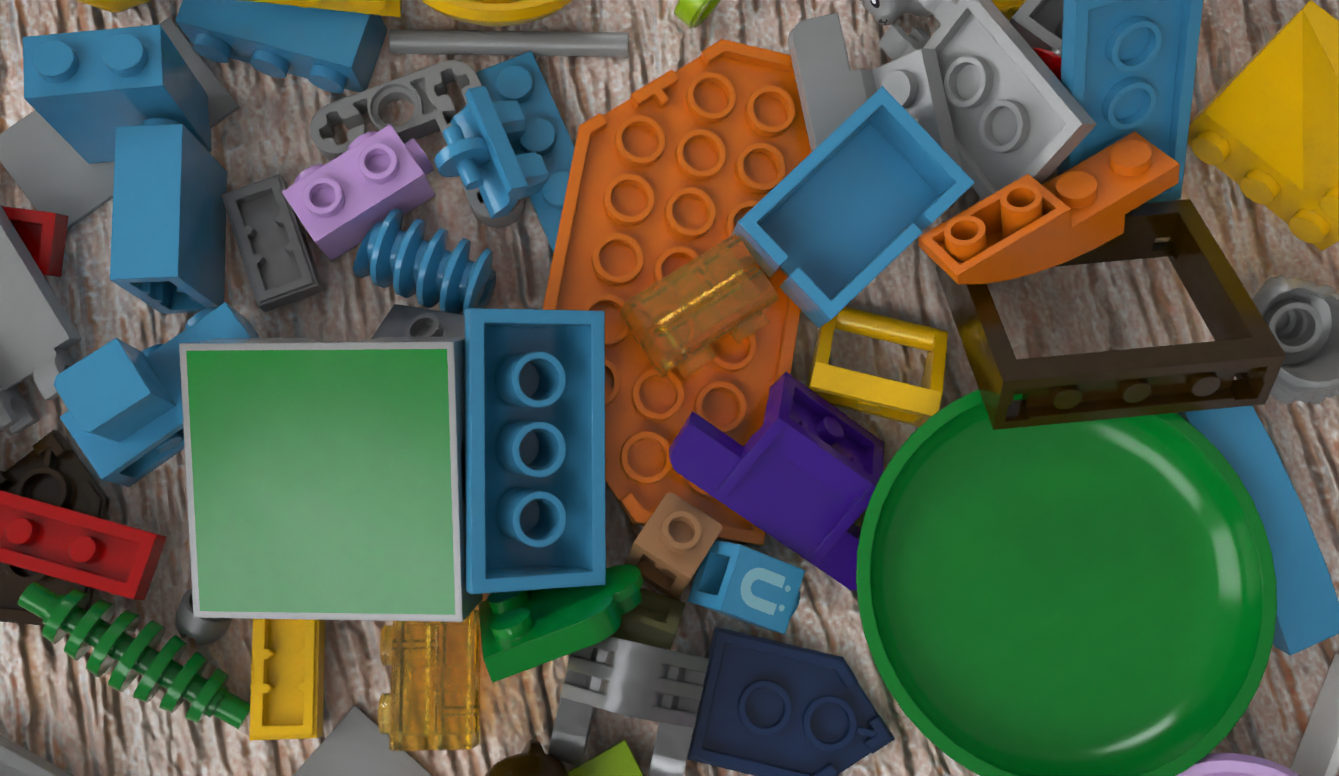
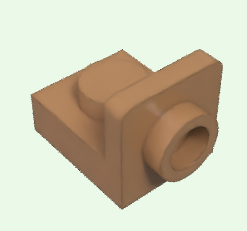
M667 493L635 539L624 564L639 567L644 581L667 596L678 600L722 531V525L674 493Z

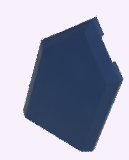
M714 628L707 657L709 663L704 678L701 700L698 706L687 760L753 776H839L838 774L865 756L875 753L895 739L857 682L856 676L844 657L723 628Z

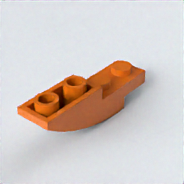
M1134 131L1042 185L1029 174L1024 175L918 237V245L958 285L987 284L1038 273L1079 257L1123 234L1125 214L1178 184L1180 163Z

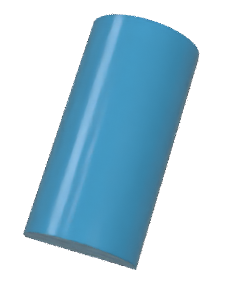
M465 309L466 591L470 594L606 585L604 311Z

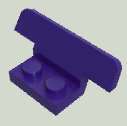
M787 372L770 386L763 426L750 437L744 446L692 411L669 448V460L674 470L848 589L857 591V551L861 528L854 524V522L868 507L870 498L883 473L884 442Z

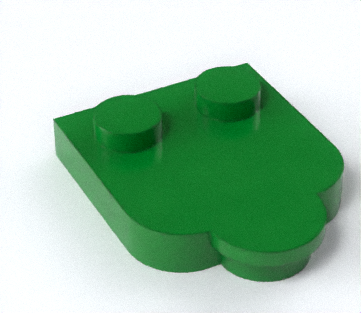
M630 564L606 568V585L490 593L488 598L481 601L478 606L483 660L492 683L597 644L614 634L621 626V615L631 611L642 601L643 596L640 588L643 585L644 579L640 568Z

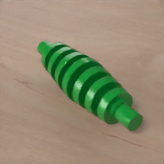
M34 581L20 596L17 604L43 619L42 623L45 626L42 630V636L56 644L67 633L70 634L64 647V652L75 661L84 656L91 647L94 648L86 664V669L95 676L100 677L115 660L118 661L108 681V685L117 691L123 692L137 675L141 674L143 677L133 697L147 703L161 687L167 689V692L159 706L163 710L174 713L182 702L187 700L192 705L185 716L186 719L199 723L205 715L208 717L213 715L238 730L248 717L250 703L229 692V687L226 686L229 679L227 673L217 668L209 679L201 676L208 663V659L198 651L191 656L184 666L178 663L186 649L187 643L177 635H174L160 652L155 650L166 630V627L158 622L150 621L134 638L132 636L140 623V614L125 610L112 624H109L116 605L100 599L86 611L85 607L90 599V594L77 588L70 591L67 595L62 594L60 596Z

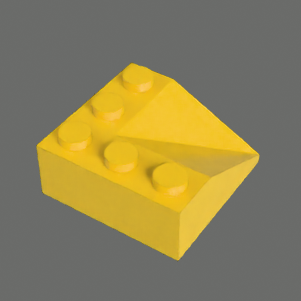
M1310 0L1218 90L1189 123L1187 144L1191 146L1193 153L1201 161L1216 166L1235 181L1247 198L1258 204H1263L1286 222L1290 231L1297 238L1313 244L1321 251L1339 241V21Z

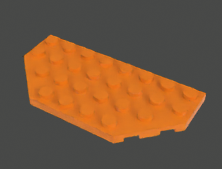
M721 39L704 49L701 55L675 72L671 69L633 92L629 100L606 114L602 115L599 113L579 125L542 310L604 311L605 484L633 524L645 526L667 493H674L722 525V531L717 537L718 540L756 547L764 546L766 532L674 470L669 460V448L692 411L744 446L750 437L763 426L770 386L785 372L791 375L801 309L779 287L787 279L786 275L779 269L774 275L769 277L731 237L737 222L812 153L791 55Z

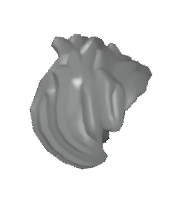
M1282 275L1270 277L1252 299L1286 354L1270 395L1281 404H1292L1296 399L1306 404H1319L1324 401L1325 397L1331 398L1334 395H1339V293L1331 286L1317 285L1315 282L1305 281L1301 278L1295 279Z

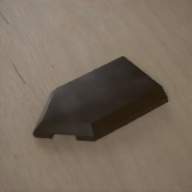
M52 430L33 445L34 450L8 470H0V490L107 519L110 499L57 430ZM0 562V622L45 626L42 623V618L17 604L22 593L34 581L60 596L62 594L67 595L75 588L89 593L90 599L85 610L88 611L91 608L94 588Z

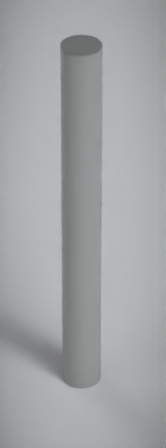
M390 29L389 48L391 54L519 56L532 51L534 56L629 57V33Z

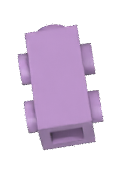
M390 124L380 131H370L360 135L349 145L348 151L329 163L307 168L297 176L294 184L282 191V193L314 242L333 261L360 244L376 222L384 221L392 209L402 210L404 216L434 197L435 194L426 178V175L434 171V168L417 141L412 138L403 143Z

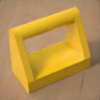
M845 306L833 319L818 330L806 386L833 406L920 427L931 416L939 412L943 394L948 331ZM834 329L928 351L920 387L828 365Z

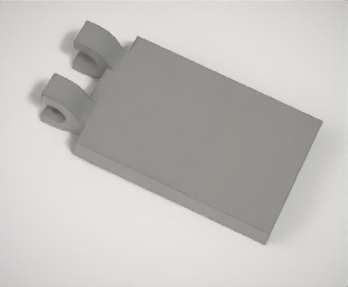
M918 0L941 24L930 38L921 27H914L911 33L907 35L900 25L892 24L878 44L893 60L920 48L936 49L961 167L975 182L972 185L973 189L983 200L1026 174L1032 176L1042 185L1097 125L1096 122L991 0Z
M0 205V433L9 428L11 433L14 434L22 432L40 420L28 401L20 394L16 385L33 375L34 381L45 400H53L60 396L53 385L55 377L75 364L67 349L81 341L82 338Z

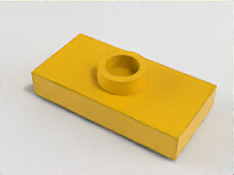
M253 619L249 741L323 737L325 620Z

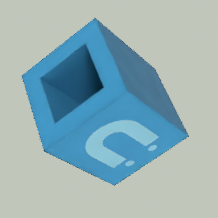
M715 540L697 569L687 602L741 622L785 635L790 618L795 613L799 604V589L805 570L746 546Z

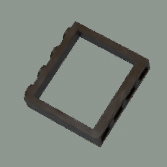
M1190 199L1142 204L1125 214L1123 234L1092 251L1057 266L1168 257L1215 341L1016 359L987 284L958 285L936 264L939 280L993 430L1253 406L1266 403L1286 354ZM1170 237L1168 242L1154 243L1155 238ZM1023 393L1021 400H1013L1014 394Z

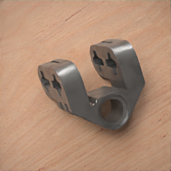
M612 636L597 644L571 653L560 694L561 698L548 754L561 762L581 766L595 708L629 717L659 722L648 776H683L709 659Z

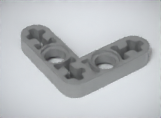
M457 60L443 61L327 104L319 109L311 120V139L324 158L332 161L348 151L349 145L357 137L368 132L365 127L367 125L361 116L362 114L368 112L377 131L388 126V124L382 121V113L387 104L395 100H405L414 106L413 115L408 122L403 125L392 126L403 143L412 138L417 140L441 131L443 136V131L452 126L451 120L457 114L451 98L447 94L445 85L450 82H457L458 86L462 89L466 105L468 100L465 94L468 88L481 87L482 85L477 74L468 64ZM344 123L349 130L347 131L348 141L338 145L333 139L335 136L333 127ZM459 176L475 216L486 226L494 228L508 227L518 221L523 214L526 204L525 198L518 200L508 216L491 219L485 203H482L484 201L479 189L466 190L461 176Z

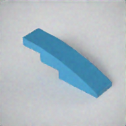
M1253 406L1178 412V415L1200 431L1229 462L1253 499L1263 522L1272 552L1276 576L1277 614L1273 639L1274 647L1291 656L1339 634V601L1327 565L1300 499Z

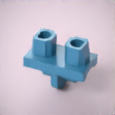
M486 86L468 88L465 94L468 100L467 105L462 111L453 116L451 120L452 126L443 131V136L448 146L439 151L435 156L434 162L441 176H461L466 190L478 188L491 219L508 216L519 199L536 194L542 189L549 179V172L540 154L531 152L515 155L510 143L519 141L526 131L525 117L518 101H492Z

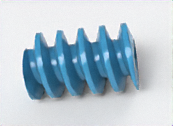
M397 208L392 209L384 221L376 222L361 242L353 266L355 276L364 278L370 275L373 284L382 288L393 285L395 293L405 298L416 294L418 303L427 308H431L440 302L439 307L442 312L460 314L463 311L464 315L465 309L487 308L496 283V271L492 270L494 253L492 250L486 248L473 262L469 260L470 240L463 238L452 252L446 250L447 230L440 228L428 242L424 240L426 222L417 218L412 222L407 231L401 230L403 211Z

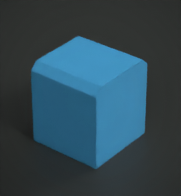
M118 338L113 339L56 375L53 384L80 430L115 442L122 441L176 406L145 354Z

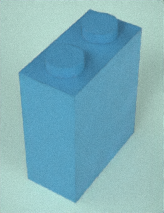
M160 24L23 37L24 99L88 164L115 161L116 126L142 125L144 120L150 118H165L183 124L208 152H212L207 93Z
M150 118L144 120L142 125L116 126L110 280L162 314L198 313L203 309L218 307L224 303L226 208L221 194L227 193V171L183 124L174 120Z

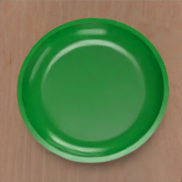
M975 390L953 401L931 416L911 434L895 453L882 473L870 498L861 527L857 551V596L865 638L874 663L889 692L905 715L921 733L947 756L980 776H1177L1208 755L1230 733L1249 706L1267 667L1275 634L1277 588L1272 552L1263 522L1243 482L1222 453L1200 431L1176 413L993 430L980 390ZM1023 393L1014 394L1013 400H1021Z

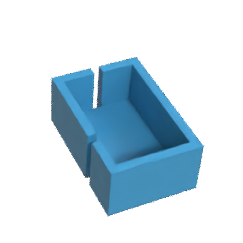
M882 86L737 222L731 237L769 277L774 275L779 269L786 275L787 279L779 287L820 328L833 319L918 238L924 229L940 217L975 182Z

